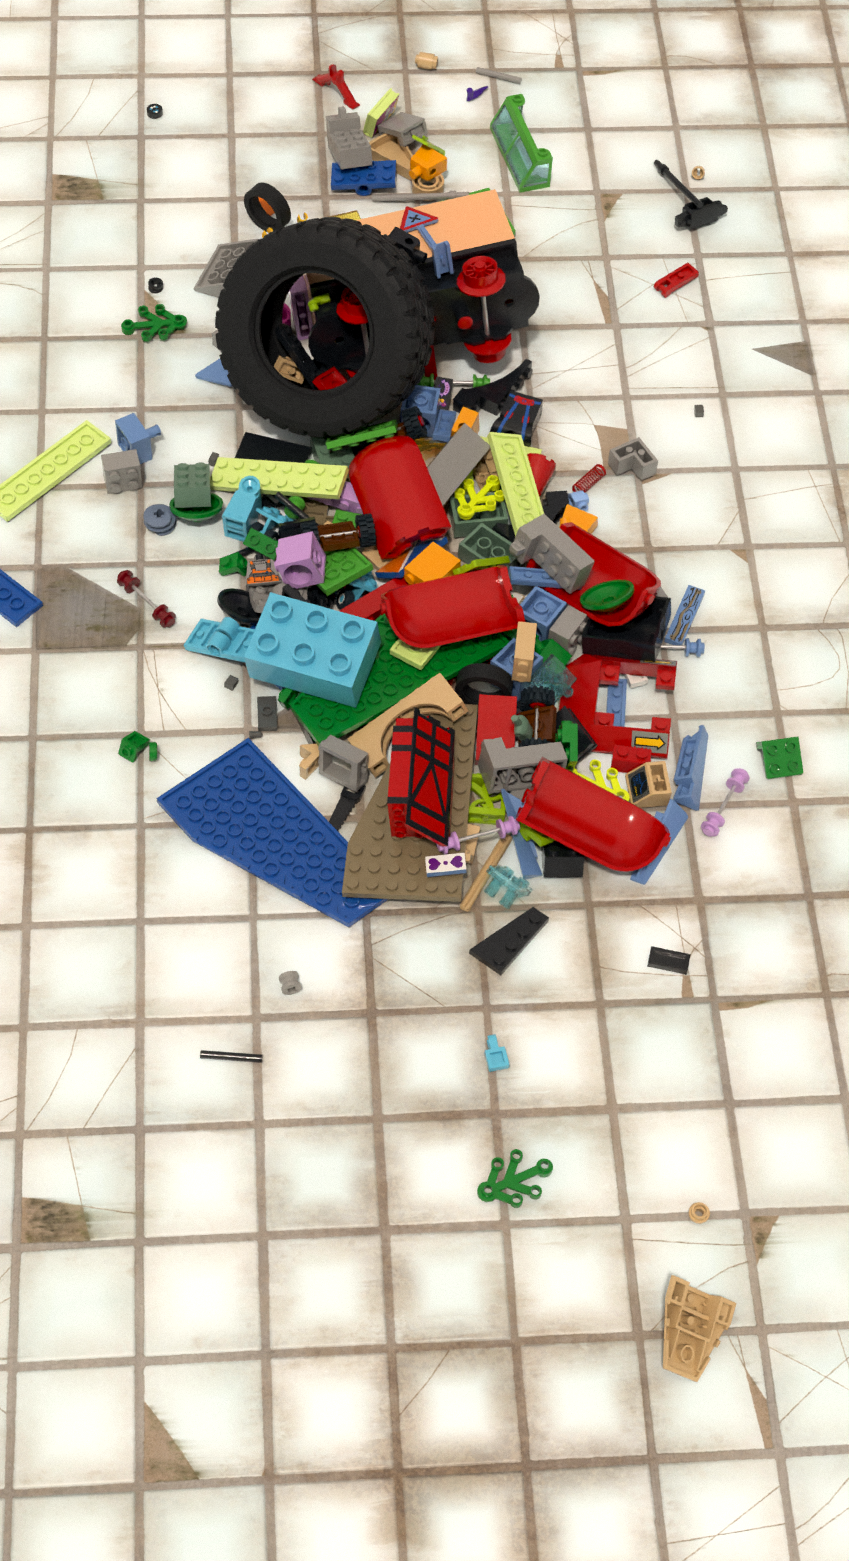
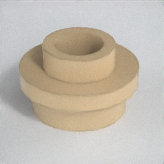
M698 1202L690 1206L688 1214L693 1222L702 1224L709 1219L710 1210L704 1203ZM699 1211V1212H701L703 1215H702V1216H697V1215L695 1214V1212Z

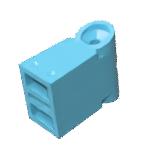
M246 476L241 479L238 491H235L222 515L224 535L226 537L244 542L250 527L257 522L260 513L255 510L257 507L262 508L260 482L256 477Z

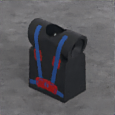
M510 390L500 417L495 420L490 432L521 435L524 446L531 447V437L542 415L543 399Z

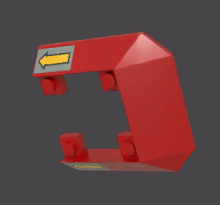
M583 654L564 667L559 710L566 706L573 711L598 745L591 752L612 754L614 745L620 744L621 746L628 745L629 747L651 749V757L667 759L671 718L652 717L651 729L614 726V713L596 712L599 684L618 686L619 674L657 677L656 689L674 690L677 661L656 659L655 662Z

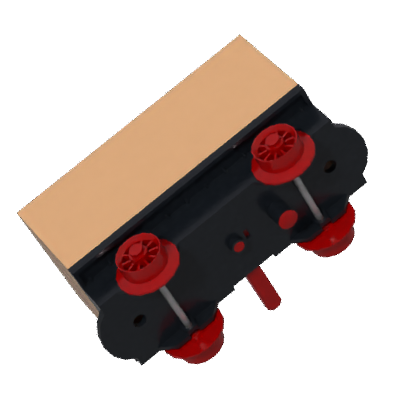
M496 190L413 207L416 210L438 217V222L427 225L425 228L436 244L444 241L449 242L454 270L453 274L446 272L440 274L441 278H437L434 271L431 249L418 230L407 232L420 240V251L427 253L425 263L417 261L414 265L417 266L423 276V285H427L431 297L429 303L433 306L434 322L432 323L435 329L434 343L430 345L432 353L429 363L424 366L425 377H429L431 373H434V380L437 377L433 346L446 343L448 345L464 342L465 347L468 351L472 352L475 360L481 363L499 361L506 354V348L509 347L512 341L511 331L529 326L528 319L536 312L539 306L540 295L536 284L531 278L524 275L518 258L517 242ZM405 209L356 221L361 222L362 226L364 224L373 226L381 231V235H389L395 226L400 228ZM305 273L303 276L309 301L316 296L326 293L329 294L331 301L318 305V311L311 312L313 327L308 336V347L311 355L316 361L324 364L327 370L333 367L337 370L347 369L348 375L352 378L361 368L369 348L370 329L365 310L357 296L339 280L324 274Z

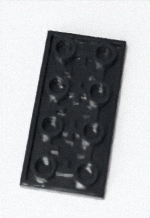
M245 432L235 458L304 463L306 460H309L312 447Z

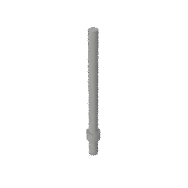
M449 191L447 193L372 195L373 202L454 199L467 196L469 192Z

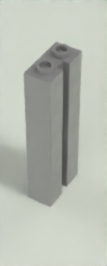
M465 423L427 466L442 505L446 503L490 448V445Z

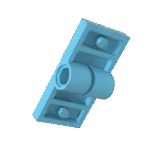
M224 617L221 622L200 619L184 643V647L188 651L245 662L244 655L255 629L241 627L237 621L230 617Z

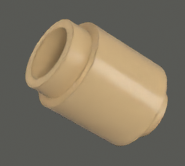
M420 52L419 55H416L415 64H417L418 68L436 69L438 56Z

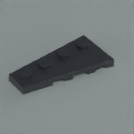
M532 907L471 948L469 954L501 976L547 924L549 917Z

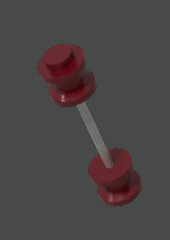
M125 570L118 574L117 584L124 586V590L127 593L136 591L155 609L152 614L153 619L156 621L160 620V625L163 628L171 627L175 623L176 614L168 612V607L165 604L157 607L138 589L140 580L137 577H133V573L130 570Z

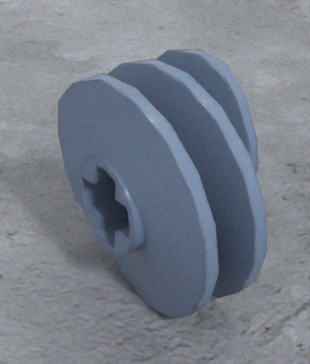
M155 504L149 506L144 511V525L150 531L155 532L159 536H165L174 530L176 515L170 511L169 506Z

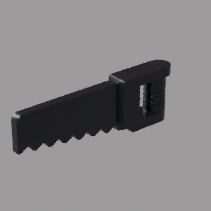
M365 785L356 793L348 791L349 788L344 786L340 799L329 820V823L337 831L341 829V825L347 820L346 817L349 816V812H352L355 804L360 802L366 790Z

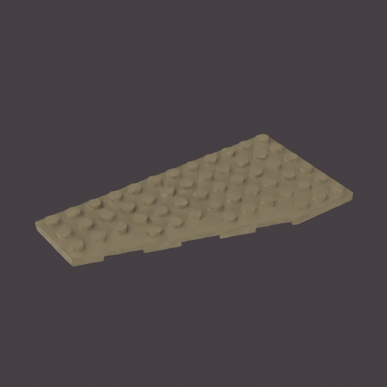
M465 704L468 712L454 722L441 714H423L426 717L430 715L441 722V726L445 728L451 727L455 730L451 832L455 831L458 838L467 836L478 717V705ZM389 764L348 842L342 897L461 902L464 873L427 877L425 857L444 855L442 851H438L435 842L425 837H391L387 806ZM466 841L460 842L459 851H455L454 848L448 849V854L465 853Z

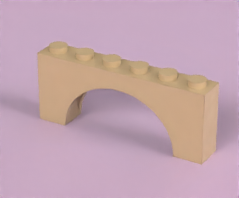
M441 673L432 677L419 688H416L411 694L401 699L397 704L373 721H370L347 739L351 745L369 753L368 769L375 778L386 771L389 766L387 748L393 736V726H396V718H413L414 707L419 709L422 715L431 713L441 714L448 717L452 722L468 712L462 699Z

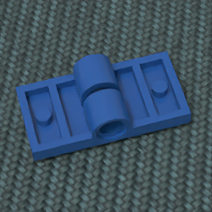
M396 160L372 161V165L340 169L337 163H332L331 190L355 189L358 195L368 196L374 188H396Z

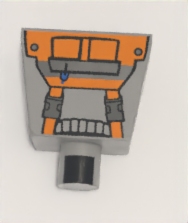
M256 554L254 561L247 563L246 591L249 592L250 587L256 588V586H261L270 593L274 586L281 583L279 574L275 569L274 560L265 559L263 554Z

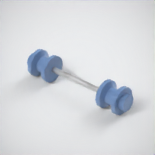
M686 638L684 645H661L660 648L684 649L685 657H688L690 653H695L697 657H700L701 653H704L705 644L701 642V639H697L696 642H690L689 638Z

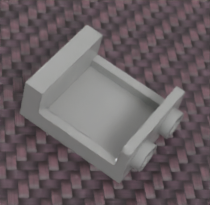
M403 112L377 125L380 136L385 133L396 136L399 139L400 146L403 147L415 141L412 138L413 135L422 137L428 133L424 118Z

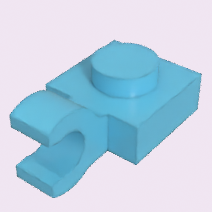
M495 1034L487 1036L488 1050H485L484 1054L489 1072L508 1069L510 1065L505 1046H498Z

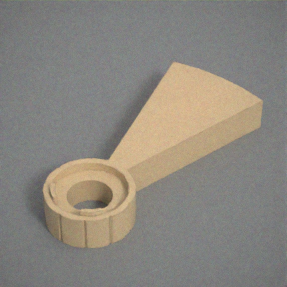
M385 133L369 142L372 160H396V173L412 181L413 194L444 192V177L442 174L429 181L421 177L414 180L409 176L410 159L413 154L408 146H400L398 137ZM431 182L433 185L427 186L422 183Z

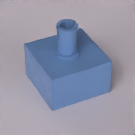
M135 413L115 420L117 443L121 450L136 449L140 464L152 460L150 439L161 435L159 426L156 424L145 429Z

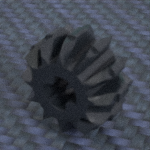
M312 585L311 588H308L307 600L312 604L332 609L333 605L337 603V591L327 596L317 585Z

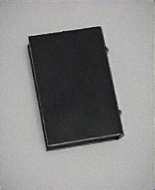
M564 706L556 715V733L561 725V721H573V724H578V764L598 745L573 711Z

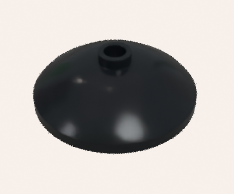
M229 588L222 590L217 597L219 607L228 617L242 624L255 625L258 623L262 613H257L253 610L248 591Z

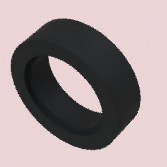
M261 182L245 194V209L252 221L262 230L267 232L268 228H272L275 231L285 227L290 222V207L284 196L272 185ZM259 197L272 207L276 219L266 213L260 204Z
M485 663L470 664L458 672L455 692L464 704L478 705L479 694L511 696L513 680L509 673L500 667ZM472 682H487L501 690L481 692L471 688L468 684Z

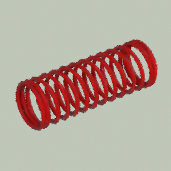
M596 464L572 486V491L576 492V486V488L578 487L580 490H583L584 493L587 492L589 488L606 475V469L601 464ZM597 467H600L603 470L604 474H601L597 470Z

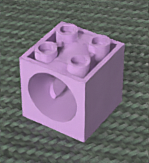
M313 531L278 539V547H276L277 558L274 565L276 571H279L284 584H289L291 587L298 589L324 583L326 555Z

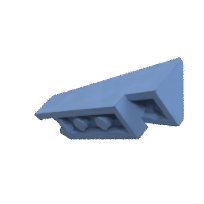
M700 725L699 731L692 737L687 735L683 738L674 781L678 788L673 800L696 811H699L708 743V733L704 725Z
M501 789L507 818L513 816L516 819L519 807H523L524 803L506 792L505 789ZM518 830V834L512 835L523 880L542 876L541 869L536 860L538 856L534 841L532 839L526 841Z
M673 799L669 800L665 813L657 811L654 816L669 829L671 837L667 847L663 846L658 856L650 864L641 869L634 870L630 878L631 881L643 885L647 883L687 821V813Z

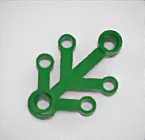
M157 304L155 306V313L167 318L163 320L150 313L148 307L143 305L138 308V314L150 321L133 322L130 319H126L121 324L122 333L125 335H132L135 329L151 328L150 330L142 331L141 337L143 341H150L157 332L159 339L166 340L174 330H183L186 327L187 318L183 315H173L165 310L163 304Z
M514 1149L510 1153V1163L504 1180L496 1183L498 1173L504 1167V1161L496 1157L491 1162L492 1169L488 1180L478 1186L477 1195L484 1202H492L496 1199L508 1203L514 1208H519L523 1203L522 1195L518 1193L509 1195L501 1191L508 1188L528 1195L531 1199H539L542 1194L540 1186L533 1185L530 1187L520 1182L536 1175L543 1178L549 1177L553 1170V1164L548 1159H540L536 1166L515 1175L517 1166L522 1161L523 1153L518 1149ZM518 1154L520 1158L515 1159L513 1158V1155ZM499 1162L501 1166L496 1167L494 1163ZM546 1164L548 1168L544 1169L541 1165ZM488 1188L491 1189L492 1192L486 1193L484 1190ZM537 1190L539 1194L534 1195L532 1191ZM518 1198L520 1202L514 1203L513 1199Z

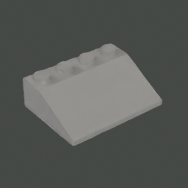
M258 239L218 244L193 288L194 291L219 297L221 290L224 289L223 283L229 271L233 269L232 267L236 260Z

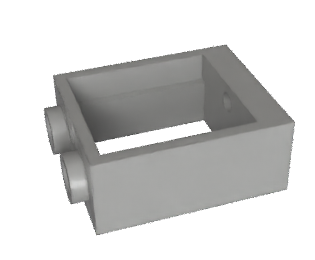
M332 735L321 741L318 747L319 774L357 792L367 782L369 753ZM332 755L350 763L351 771L333 763Z

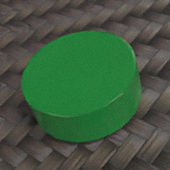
M149 742V761H156L157 743Z

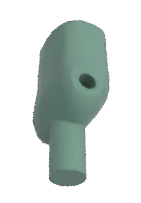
M513 715L511 720L514 723V735L520 741H525L526 738L531 739L533 728L528 719L523 715Z

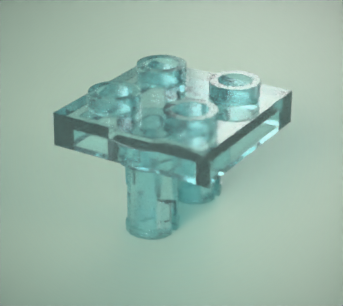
M551 654L531 676V682L527 683L532 688L537 685V687L543 686V688L548 687L549 690L552 689L555 693L556 703L562 696L567 698L572 696L573 689L571 685L577 678L555 655Z
M490 865L486 871L493 878L486 889H484V892L494 898L501 886H506L508 890L499 903L507 909H510L518 895L529 896L533 891L528 886L530 883L522 877L517 878L513 875L514 871L508 866Z

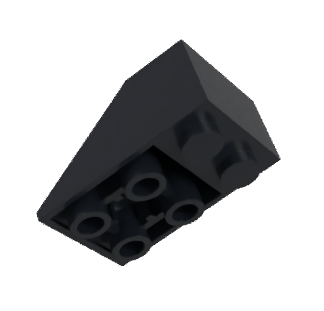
M558 841L541 847L544 877H583V854Z

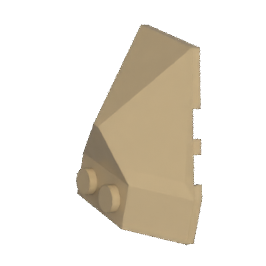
M671 1275L665 1296L663 1369L698 1382L710 1361L709 1355L714 1347L719 1346L721 1342L719 1338L723 1331L728 1330L731 1325L736 1303L721 1296L702 1292L689 1286L690 1282Z

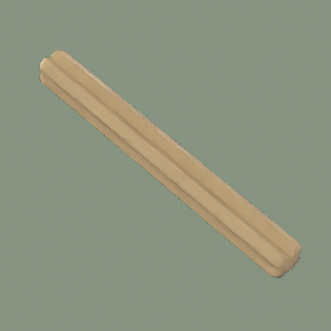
M506 833L505 838L499 839L461 901V910L468 912L511 843V835Z

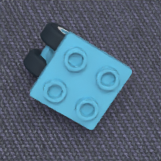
M257 507L255 511L266 516L268 519L265 525L255 522L250 528L278 540V533L272 530L276 524L294 521L295 519L289 518L287 515H281L280 510L274 507Z
M372 571L351 582L349 585L353 586L352 591L342 589L337 596L336 606L341 610L365 596L362 594L364 590L371 592L377 589V582Z

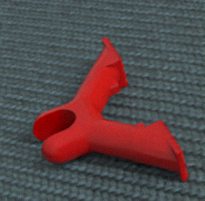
M335 64L329 66L327 74H319L312 79L320 86L325 84L331 85L332 82L343 96L344 104L351 109L360 106L344 81V71L339 70L337 72Z

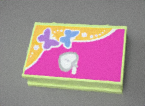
M390 88L367 114L363 129L365 135L372 138L378 131L377 125L388 120L395 112L399 93H395Z

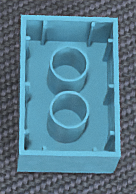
M270 592L244 655L249 677L356 708L381 644L378 622Z

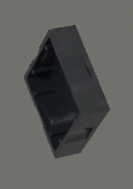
M656 596L643 613L620 626H606L589 618L582 634L583 654L655 662L671 617V598Z

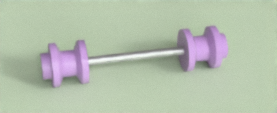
M736 768L731 772L732 777L726 781L730 791L717 813L709 812L706 816L707 821L701 824V829L705 835L711 837L719 834L720 830L718 827H722L725 823L724 818L721 816L723 809L733 792H742L745 788L744 784L748 783L750 779L746 770Z
M509 816L508 821L505 822L498 819L496 820L497 828L458 838L454 831L451 832L448 839V846H440L437 843L436 845L438 851H442L445 855L448 854V849L454 848L455 851H459L460 842L495 832H498L501 839L506 837V833L511 832L512 835H517L518 830H520L519 821L514 819L513 816Z

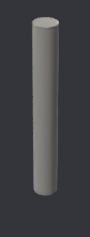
M480 67L476 68V73L518 84H521L522 81L521 77Z

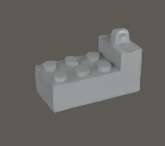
M342 106L338 107L337 115L325 116L328 148L340 169L372 165L371 145L361 131L358 113H346L345 107Z
M545 514L521 526L517 531L514 542L509 547V553L516 557L521 564L532 558L569 594L585 585L595 562Z
M502 737L484 739L481 744L478 767L488 794L499 793L501 789H505L507 792L531 788V777L542 757L566 768L568 758L562 743L554 742L506 749Z

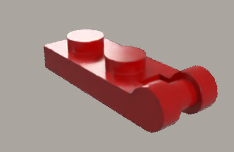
M686 263L656 281L653 287L657 291H661V294L667 298L673 291L697 278L699 271L689 263Z

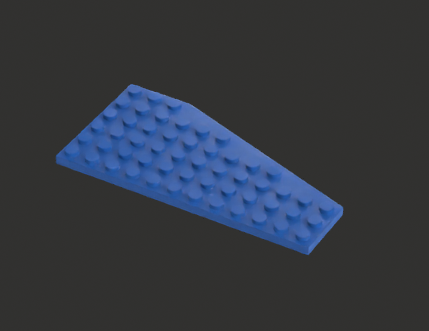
M249 738L156 798L157 803L193 842L347 927L352 926L388 900L342 897L348 841Z

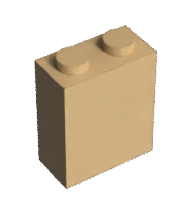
M518 621L512 680L531 682L537 623Z

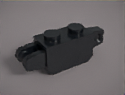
M708 197L699 199L703 203V207L700 209L692 202L684 205L682 213L675 216V225L678 228L687 226L690 229H696L699 226L717 221L719 216L726 214L728 207L723 205L720 200L712 201Z

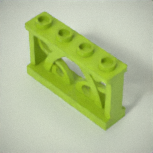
M480 773L472 774L471 790L481 799L475 800L470 805L468 823L496 825V820L498 819L504 822L505 806L501 792L495 797H489L493 793L488 794L482 775ZM501 800L500 808H494L493 802Z

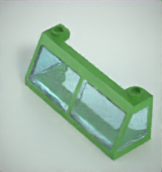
M523 94L507 96L490 123V130L519 193L550 187L553 157L549 150L537 148L522 117L523 105L525 104Z

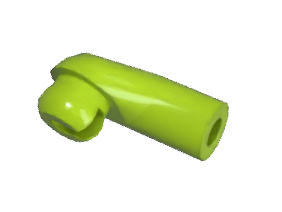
M326 293L311 299L308 302L309 310L316 312L319 309L318 305L331 302L329 294Z

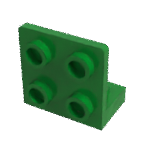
M799 736L756 742L757 750L762 749L767 779L803 774Z

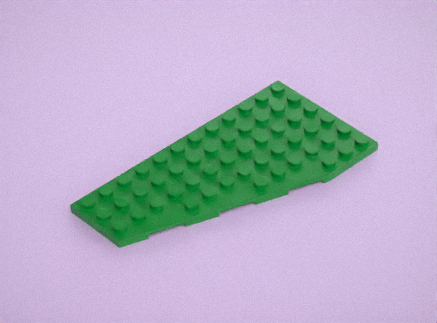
M383 614L375 620L378 622L381 644L356 708L302 692L290 703V709L319 746L321 741L327 739L330 735L340 738L376 719L437 674L441 673L446 681L456 677L463 667L482 663L494 657L509 641L502 632L441 645L425 667L419 670L390 654V648L399 637L393 632L386 615Z

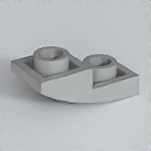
M256 586V588L250 587L249 596L252 608L255 612L262 613L269 592L261 586Z

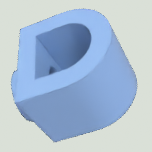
M583 490L568 493L569 505L583 511L588 509L589 497L587 493H584Z

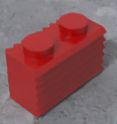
M615 744L611 768H615L618 772L628 773L646 762H651L652 750L644 749L643 747L636 748Z

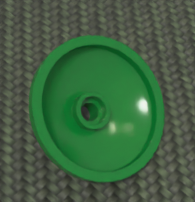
M211 493V507L175 508L174 498L170 501L169 507L170 511L177 517L199 522L217 515L223 509V500L218 495Z
M627 580L606 581L586 590L580 597V603L582 607L590 611L612 612L624 605L632 597L635 591L634 585Z

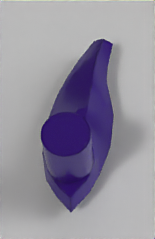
M488 86L474 91L472 88H467V101L480 96Z

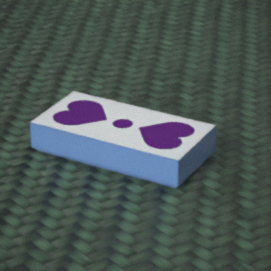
M465 853L425 857L427 877L467 873Z

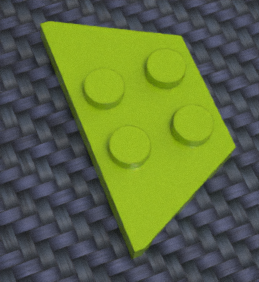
M509 556L476 559L471 561L470 564H464L454 569L453 573L456 575L510 563Z

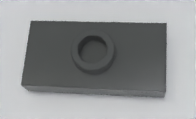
M276 696L257 697L258 731H277Z

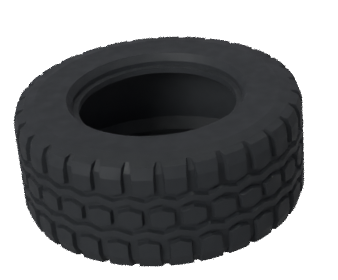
M339 217L314 218L272 231L266 234L263 239H258L250 245L246 252L239 256L232 267L233 269L229 271L223 283L224 289L221 290L217 303L219 310L216 311L215 328L218 329L216 343L218 350H221L222 353L219 357L224 370H228L229 374L227 377L234 389L238 388V395L248 406L252 405L253 411L263 419H270L271 424L284 430L288 428V431L303 436L308 434L310 437L318 438L336 437L358 431L396 409L402 401L411 395L415 385L419 384L425 373L424 366L428 365L432 353L430 345L434 343L435 329L432 326L434 312L433 306L429 303L431 297L427 285H423L422 281L424 279L417 266H413L411 263L413 261L403 248L399 249L398 244L386 234L381 235V231L368 224L362 226V223L348 218L341 219ZM305 273L324 274L345 284L361 302L369 322V348L361 368L352 378L346 379V383L332 389L313 390L306 379H304L302 384L284 378L274 368L279 356L284 358L286 356L290 357L277 338L275 329L282 324L283 306L288 292L294 283Z

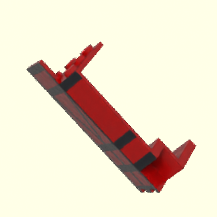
M415 707L413 718H396V726H393L387 799L391 837H425L440 846H448V839L451 833L455 730L451 727L445 728L441 726V722L430 715L426 717L420 714V710Z

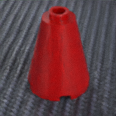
M529 453L527 456L540 497L556 469V463L552 459L551 461L547 460L545 455Z

